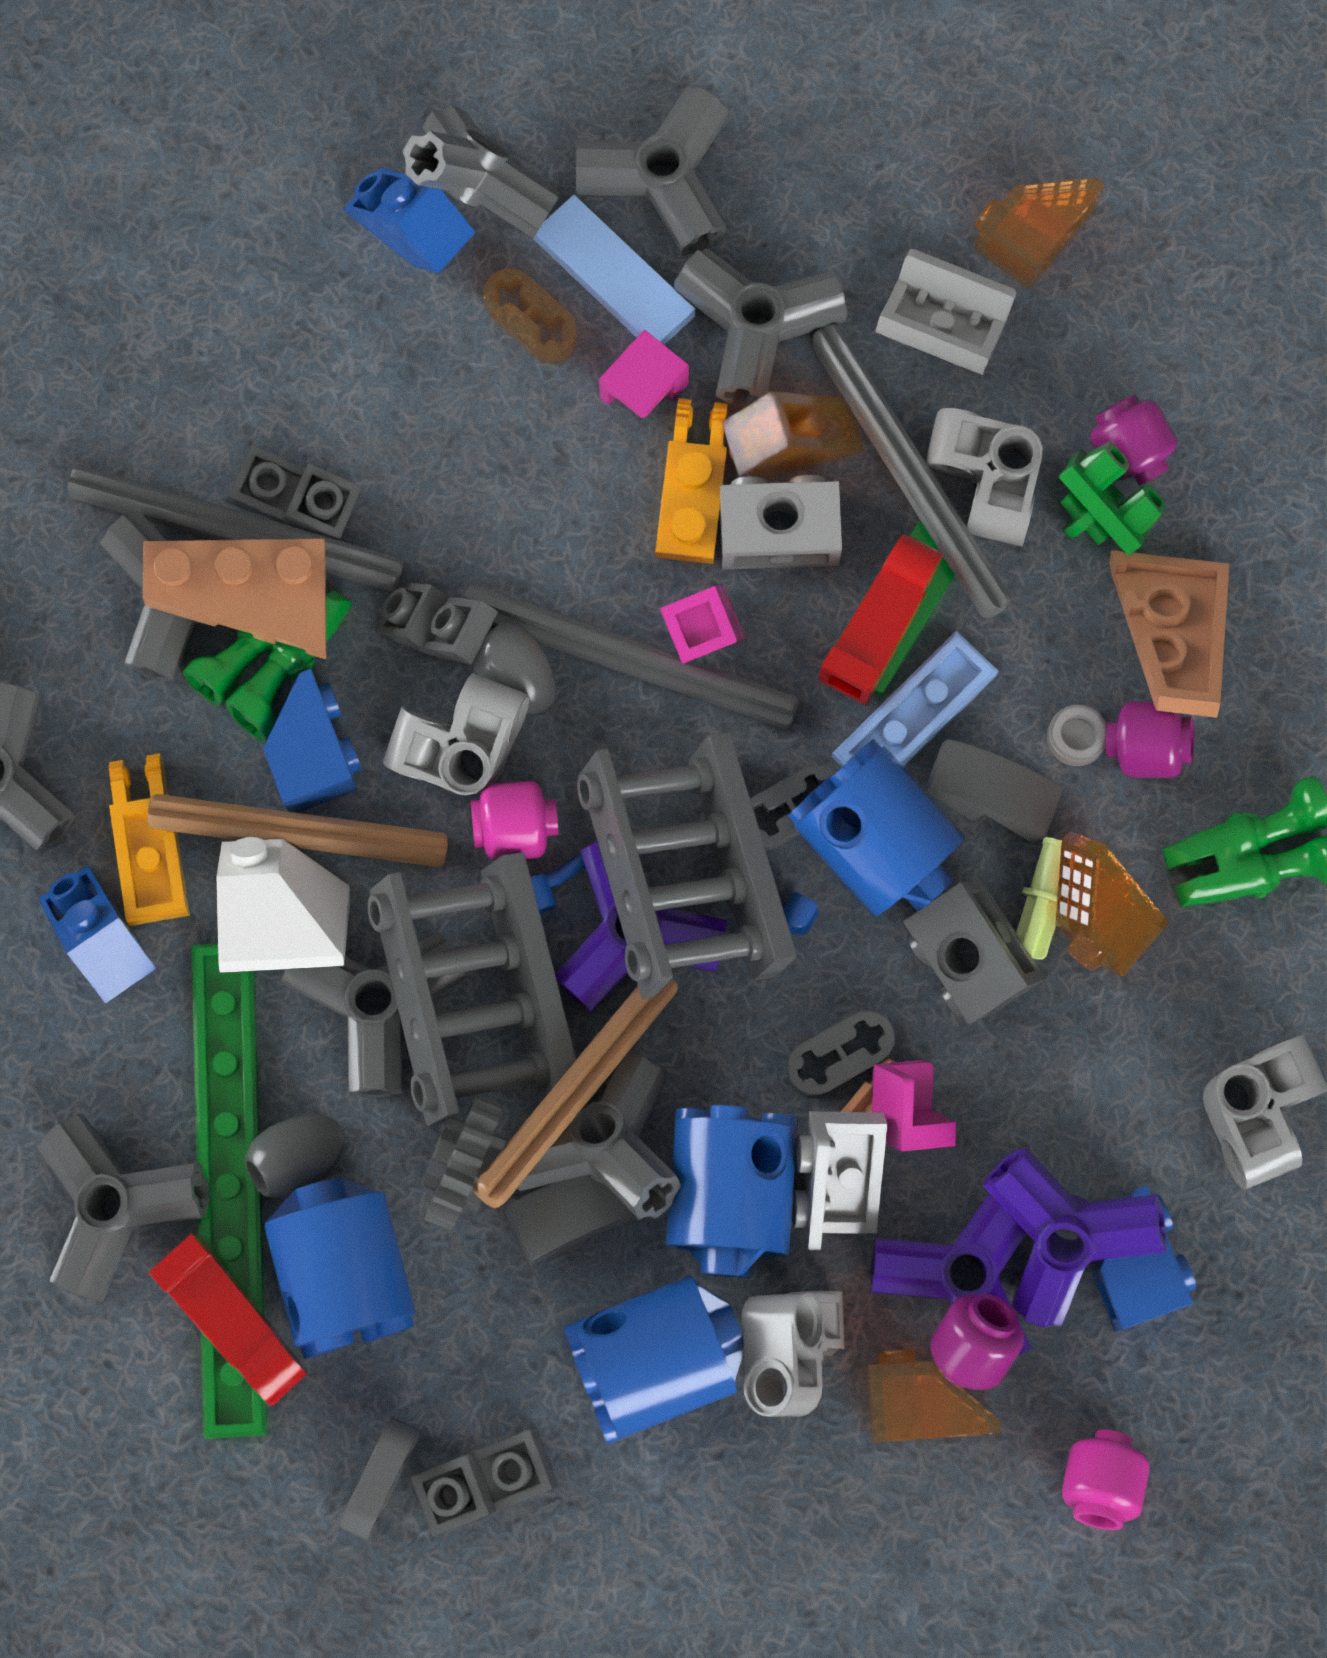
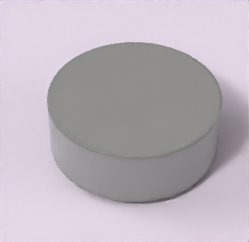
M1085 705L1067 706L1061 709L1049 724L1047 730L1048 747L1051 753L1064 764L1070 766L1090 764L1101 755L1106 747L1107 724L1104 718L1091 707Z

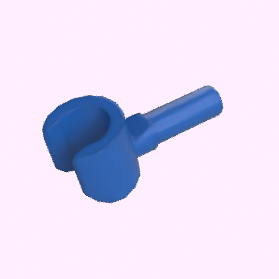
M581 853L547 875L540 874L530 877L539 914L557 907L551 889L560 886L585 868Z
M797 892L791 894L783 911L789 931L796 935H804L811 929L819 916V910L814 901Z

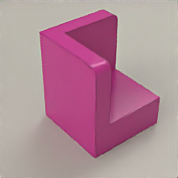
M644 329L599 379L600 399L609 406L617 398L636 415L644 418L665 395L674 401L689 385V365Z
M724 584L713 586L660 608L682 664L745 639Z
M914 1060L874 1064L872 1112H884L887 1121L886 1144L901 1152L955 1146L956 1122L932 1110L933 1065L930 1062Z

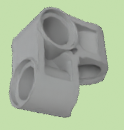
M956 408L940 409L936 415L925 459L926 464L938 472L971 479L972 483L977 484L967 528L972 535L1023 546L1035 500L1033 493L1042 460L1043 447L1039 437L1031 429L1024 426L984 418L967 410ZM1006 449H1015L1026 457L1028 465L1021 469L1008 468L1000 461L998 454Z
M472 673L465 682L457 700L452 725L424 714L406 711L405 706L402 705L382 763L399 774L427 781L450 790L455 794L465 796L476 794L490 783L496 782L502 775L513 742L525 720L530 703V695ZM464 750L473 751L481 758L484 769L480 779L470 777L462 769L461 756Z
M1305 1034L1255 1054L1253 1058L1229 1067L1210 1079L1204 1088V1107L1220 1142L1225 1163L1234 1181L1243 1190L1300 1168L1303 1164L1298 1141L1281 1111L1320 1094L1327 1093V1083ZM1227 1081L1237 1082L1246 1090L1249 1100L1248 1106L1244 1111L1234 1109L1226 1101L1224 1087Z
M806 1291L756 1295L749 1297L744 1303L741 1312L745 1367L743 1389L747 1403L757 1414L767 1417L804 1416L816 1408L822 1394L823 1354L824 1356H832L839 1349H844L842 1291ZM784 1378L787 1382V1393L785 1397L783 1395L782 1390Z

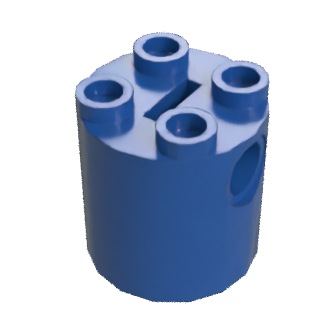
M874 738L852 756L833 776L831 775L787 815L794 823L793 827L873 917L883 913L901 898H905L917 912L933 901L954 880L941 863L965 838L963 833L885 746L881 747Z
M713 1105L710 1111L687 1108L676 1109L672 1172L678 1177L681 1188L676 1193L673 1204L668 1210L666 1247L690 1251L701 1265L702 1275L728 1278H750L751 1266L759 1257L788 1256L798 1116L764 1113L761 1119L748 1117L747 1108L726 1105Z
M343 1178L324 1180L294 1190L266 1221L264 1228L295 1348L301 1347L303 1358L307 1359L339 1350L340 1347L355 1343L353 1333L360 1332L362 1342L367 1343L413 1328L412 1316L416 1314L385 1192H378Z
M692 1275L563 1327L583 1385L595 1408L594 1411L607 1445L738 1392L735 1379L744 1353L742 1331L730 1302L696 1283Z

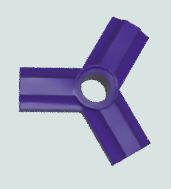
M598 841L581 849L580 853L603 922L555 974L557 984L564 992L591 1014L628 975L625 963L627 944L616 932L620 919ZM677 909L655 911L664 944L720 936L726 933L728 920ZM720 961L684 967L717 973Z
M1026 1147L1021 1150L1015 1149L1000 1160L998 1165L985 1178L984 1187L1035 1241L1011 1304L1012 1308L1023 1316L1024 1321L1043 1328L1050 1325L1062 1326L1084 1268L1088 1266L1090 1261L1166 1252L1165 1218L1162 1203L1159 1201L1157 1194L1088 1202L1082 1197L1070 1195ZM1069 1229L1076 1232L1080 1238L1065 1239L1060 1237L1055 1231Z
M988 1192L953 1245L875 1238L871 1263L870 1293L948 1300L950 1305L956 1299L966 1295L991 1294L1001 1298L1012 1307L998 1275L1027 1232ZM968 1257L979 1265L982 1272V1280L976 1290L963 1291L953 1284L950 1277V1267L955 1259ZM1025 1333L1024 1345L1018 1355L1032 1349Z

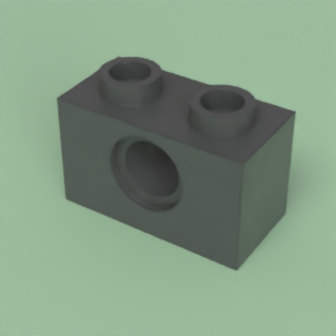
M980 877L958 883L903 921L911 934L908 940L914 954L923 964L932 966L944 985L941 988V992L946 1004L957 1016L964 1017L969 1025L991 1016L1046 979ZM964 938L972 941L978 948L979 963L975 969L966 965L961 958L960 946Z

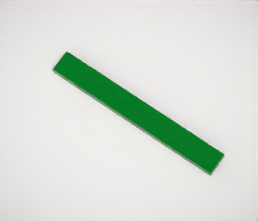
M218 944L191 945L197 1163L201 1164L204 1176L208 1180L210 1195L207 1217L198 1218V1235L265 1316L262 1194L253 1184L245 1167L247 1150L253 1140L260 1134L255 971L220 972ZM201 1332L203 1439L268 1435V1403L250 1386L238 1369H234Z

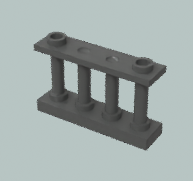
M731 734L708 735L689 759L688 766L620 775L615 774L609 749L597 750L579 774L577 782L578 797L582 807L585 810H589L627 944L625 950L626 968L631 979L637 980L642 1000L654 998L673 978L671 968L741 957L745 962H748L753 981L775 978L797 957ZM690 789L695 794H699L705 815L704 821L631 830L623 799ZM709 845L711 849L715 850L722 872L721 876L653 887L647 886L639 854ZM724 900L728 905L732 906L738 927L737 933L664 944L655 911Z
M524 852L499 857L481 871L482 879L479 884L406 896L401 872L388 874L370 889L371 896L368 899V916L373 929L380 932L414 1073L411 1079L412 1099L416 1108L423 1112L426 1127L438 1125L457 1115L459 1110L456 1098L528 1084L532 1089H535L537 1101L540 1104L576 1061ZM483 907L487 912H491L496 932L494 942L427 954L420 953L412 919ZM499 966L506 972L511 992L509 1001L435 1014L427 982L428 978ZM514 1025L515 1028L520 1030L526 1053L523 1060L453 1074L449 1073L441 1038Z

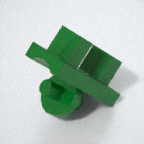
M1109 441L1088 454L1081 448L1068 459V466L1058 476L1070 490L1059 503L1072 516L1062 528V532L1070 540L1085 531L1097 545H1100L1111 536L1121 549L1130 556L1143 545L1150 527L1161 516L1166 503L1157 491L1147 483L1143 484L1127 498L1115 487L1113 482L1127 472L1130 464L1127 457L1114 442Z

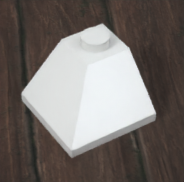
M246 837L237 841L222 842L217 870L218 960L220 972L344 966L350 906L349 885L284 839L263 840L257 837Z

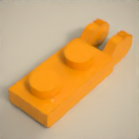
M678 398L674 438L668 444L655 558L714 564L720 513V485H723L727 447H723L728 404L715 402L714 408L710 412V445L687 443L688 431L692 426L694 409L691 406L692 401L691 399Z
M161 754L147 755L145 774L149 783L150 796L152 797L155 794L168 795ZM124 760L109 762V776L113 797V805H109L126 922L130 926L190 916L178 832L149 827L147 816L151 798L131 801V778Z

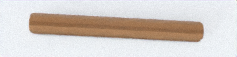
M162 794L152 795L147 816L148 825L152 829L233 840L246 837H257L263 840L284 839L295 848L435 867L443 866L448 848V837L443 832Z
M673 978L654 998L642 1000L639 986L634 989L473 1185V1191L486 1205L495 1209L503 1205L677 993L678 984Z

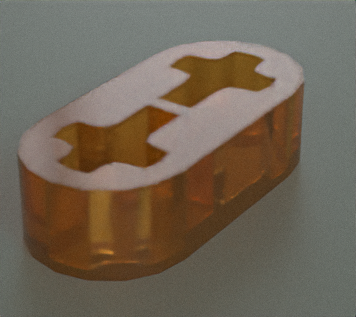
M502 269L488 278L483 290L484 303L487 314L497 325L531 355L542 362H562L572 355L577 346L578 333L575 319L568 310L520 270ZM503 288L507 292H512L519 288L520 302L527 311L523 313L510 302L500 307L498 291ZM538 319L549 329H554L558 325L563 326L561 329L563 342L558 344L551 339L545 344L540 343L542 340L541 330L534 321Z

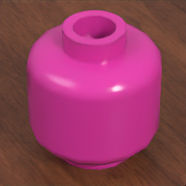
M535 781L490 783L482 789L479 800H471L475 848L484 847L485 854L492 861L497 860L502 855L524 852L526 859L541 857L547 848V836L559 835L556 799L544 800L542 789Z
M1098 1430L1095 1432V1438L1082 1439L1071 1446L1062 1487V1499L1074 1510L1073 1517L1082 1524L1104 1530H1119L1123 1528L1124 1522L1131 1521L1140 1516L1144 1504L1150 1463L1141 1451L1132 1447L1133 1439L1128 1435L1113 1430Z

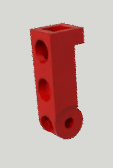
M905 533L901 535L838 642L831 648L822 663L818 682L865 706L867 705L927 594L925 591L944 553Z
M191 1233L148 1272L161 1289L173 1298L234 1369H238L250 1386L269 1405L273 1406L308 1374L297 1356L201 1237Z

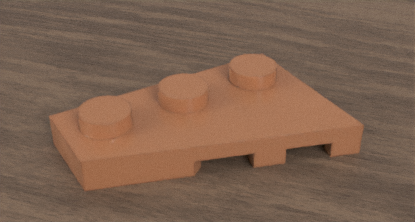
M325 539L143 541V600L146 607L214 627L220 624L252 634L255 639L272 644L278 641L305 649L306 654L327 660Z
M1111 550L1109 560L1111 574L1156 711L1217 718L1221 703L1230 564L1132 553L1128 556L1124 551Z

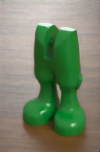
M333 590L326 595L327 643L353 606V603L337 590ZM237 630L238 640L214 657H200L191 660L182 671V676L198 694L211 704L220 706L227 699L225 702L226 708L233 720L258 741L266 743L277 721L272 709L277 691L286 679L295 680L299 673L309 669L312 670L316 656L306 654L305 649L278 641L275 644L253 638V635ZM266 651H271L267 658L268 661L262 668L233 692L237 679L258 655L260 656Z
M1316 776L1300 779L1292 789L1290 801L1279 811L1261 819L1253 813H1233L1231 817L1227 818L1228 821L1195 833L1161 849L1168 871L1185 866L1201 865L1202 861L1215 858L1218 866V872L1206 876L1204 873L1174 887L1180 908L1218 903L1250 895L1264 898L1266 894L1274 891L1279 886L1280 879L1288 877H1314L1327 886V835L1315 838L1302 846L1276 854L1260 853V849L1266 847L1269 843L1287 837L1310 834L1327 829V796L1325 790Z

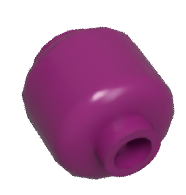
M1133 394L1094 416L1098 424L1090 433V442L1094 449L1112 441L1127 457L1130 464L1127 472L1120 476L1117 481L1134 477L1138 486L1170 469L1165 458L1175 451L1178 441L1156 401L1151 399L1139 401L1136 394Z
M1131 701L1122 706L1118 722L1107 723V758H1118L1120 770L1126 777L1175 778L1182 772L1184 763H1193L1195 727L1193 716L1156 711L1153 701Z
M991 1294L966 1295L956 1299L946 1312L931 1337L930 1352L936 1366L949 1382L958 1387L987 1390L1000 1384L1023 1348L1024 1332L1015 1310L1001 1298Z

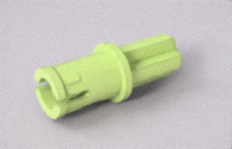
M1050 837L1043 839V847L1030 888H1023L1022 894L1027 896L1016 930V934L1031 957L1036 960H1043L1047 956L1060 914V902L1066 903L1067 908L1070 902L1061 895L1062 883L1068 886L1070 879L1062 877L1063 865L1070 868L1071 878L1075 865V855H1079L1081 850L1080 847ZM1064 851L1071 853V859L1064 856Z

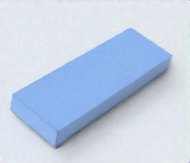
M574 194L542 223L533 237L554 260L636 338L645 329L665 345L695 317V308Z
M955 631L832 753L831 757L843 767L852 756L874 738L881 747L885 746L899 763L905 767L997 676L999 671Z

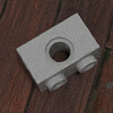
M801 475L792 478L790 483L766 484V480L760 477H741L733 480L731 485H720L722 570L839 566L842 553L839 481L825 482V478L822 476ZM782 511L791 515L795 520V524L786 530H775L766 524L764 518L772 512Z

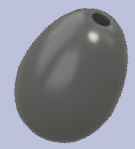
M502 621L487 633L471 664L474 673L530 695L527 714L537 715L545 711L555 701L557 690L553 668L538 640L524 627L509 621Z
M322 1115L298 1116L272 1125L259 1134L250 1144L245 1155L247 1173L255 1187L264 1196L275 1199L288 1198L294 1190L319 1182L332 1169L344 1147L345 1136L343 1130L334 1119Z

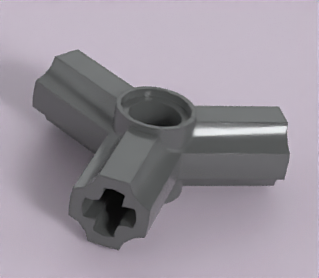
M687 86L656 134L647 138L643 143L577 141L576 195L645 197L653 204L682 256L694 254L697 250L702 251L705 248L712 247L719 238L725 235L726 226L694 170L727 121L729 110L721 104L714 94L701 87L691 88ZM665 164L673 167L676 171L668 176H657L651 173L650 169L656 165Z
M450 105L441 111H432L422 127L426 135H412L402 152L406 159L405 174L418 186L445 190L456 199L473 207H480L482 205L533 238L561 193L511 161L509 152L497 141L482 133L466 111L454 105Z
M705 248L702 251L697 250L685 263L674 283V289L728 332L716 397L727 402L730 407L750 410L754 407L766 405L777 346L780 341L817 331L829 324L837 325L844 323L847 319L848 312L845 305L844 292L838 277L834 276L831 271L772 287L764 283H752L709 248ZM758 316L766 319L768 322L761 325L752 324L746 318Z
M135 510L130 514H123L109 526L107 533L99 543L107 554L143 591V541L167 540L138 510ZM144 605L124 662L125 666L147 678L161 682H176L197 621Z
M0 682V764L4 765L5 770L3 778L0 780V819L39 854H43L49 848L55 847L69 832L70 826L76 819V815L23 768L41 698L40 695L18 685Z
M440 932L435 933L418 944L421 954L451 949ZM345 956L344 966L285 969L281 978L283 985L348 1019L349 1095L388 1097L394 1094H402V1023L387 963L377 969H369ZM465 972L428 978L427 982L431 998L437 997L467 978ZM373 989L383 990L391 997L390 1005L384 1012L373 1016L366 1015L358 1009L359 999L364 993Z
M628 1052L602 1083L593 1102L580 1110L517 1187L518 1190L522 1191L588 1175L594 1181L604 1183L638 1219L644 1217L656 1219L668 1210L673 1204L676 1193L681 1188L679 1179L638 1137L666 1081L661 1067L652 1064L643 1055ZM513 1136L509 1137V1140H506V1144L510 1141V1139Z
M81 1114L58 1123L43 1135L42 1142L37 1146L74 1199L76 1218L49 1280L57 1285V1287L72 1294L93 1301L103 1302L131 1232L137 1228L207 1217V1208L210 1203L209 1185L199 1163L126 1174L90 1122ZM116 1189L120 1196L121 1205L118 1213L112 1219H109L104 1211V1202L110 1191Z

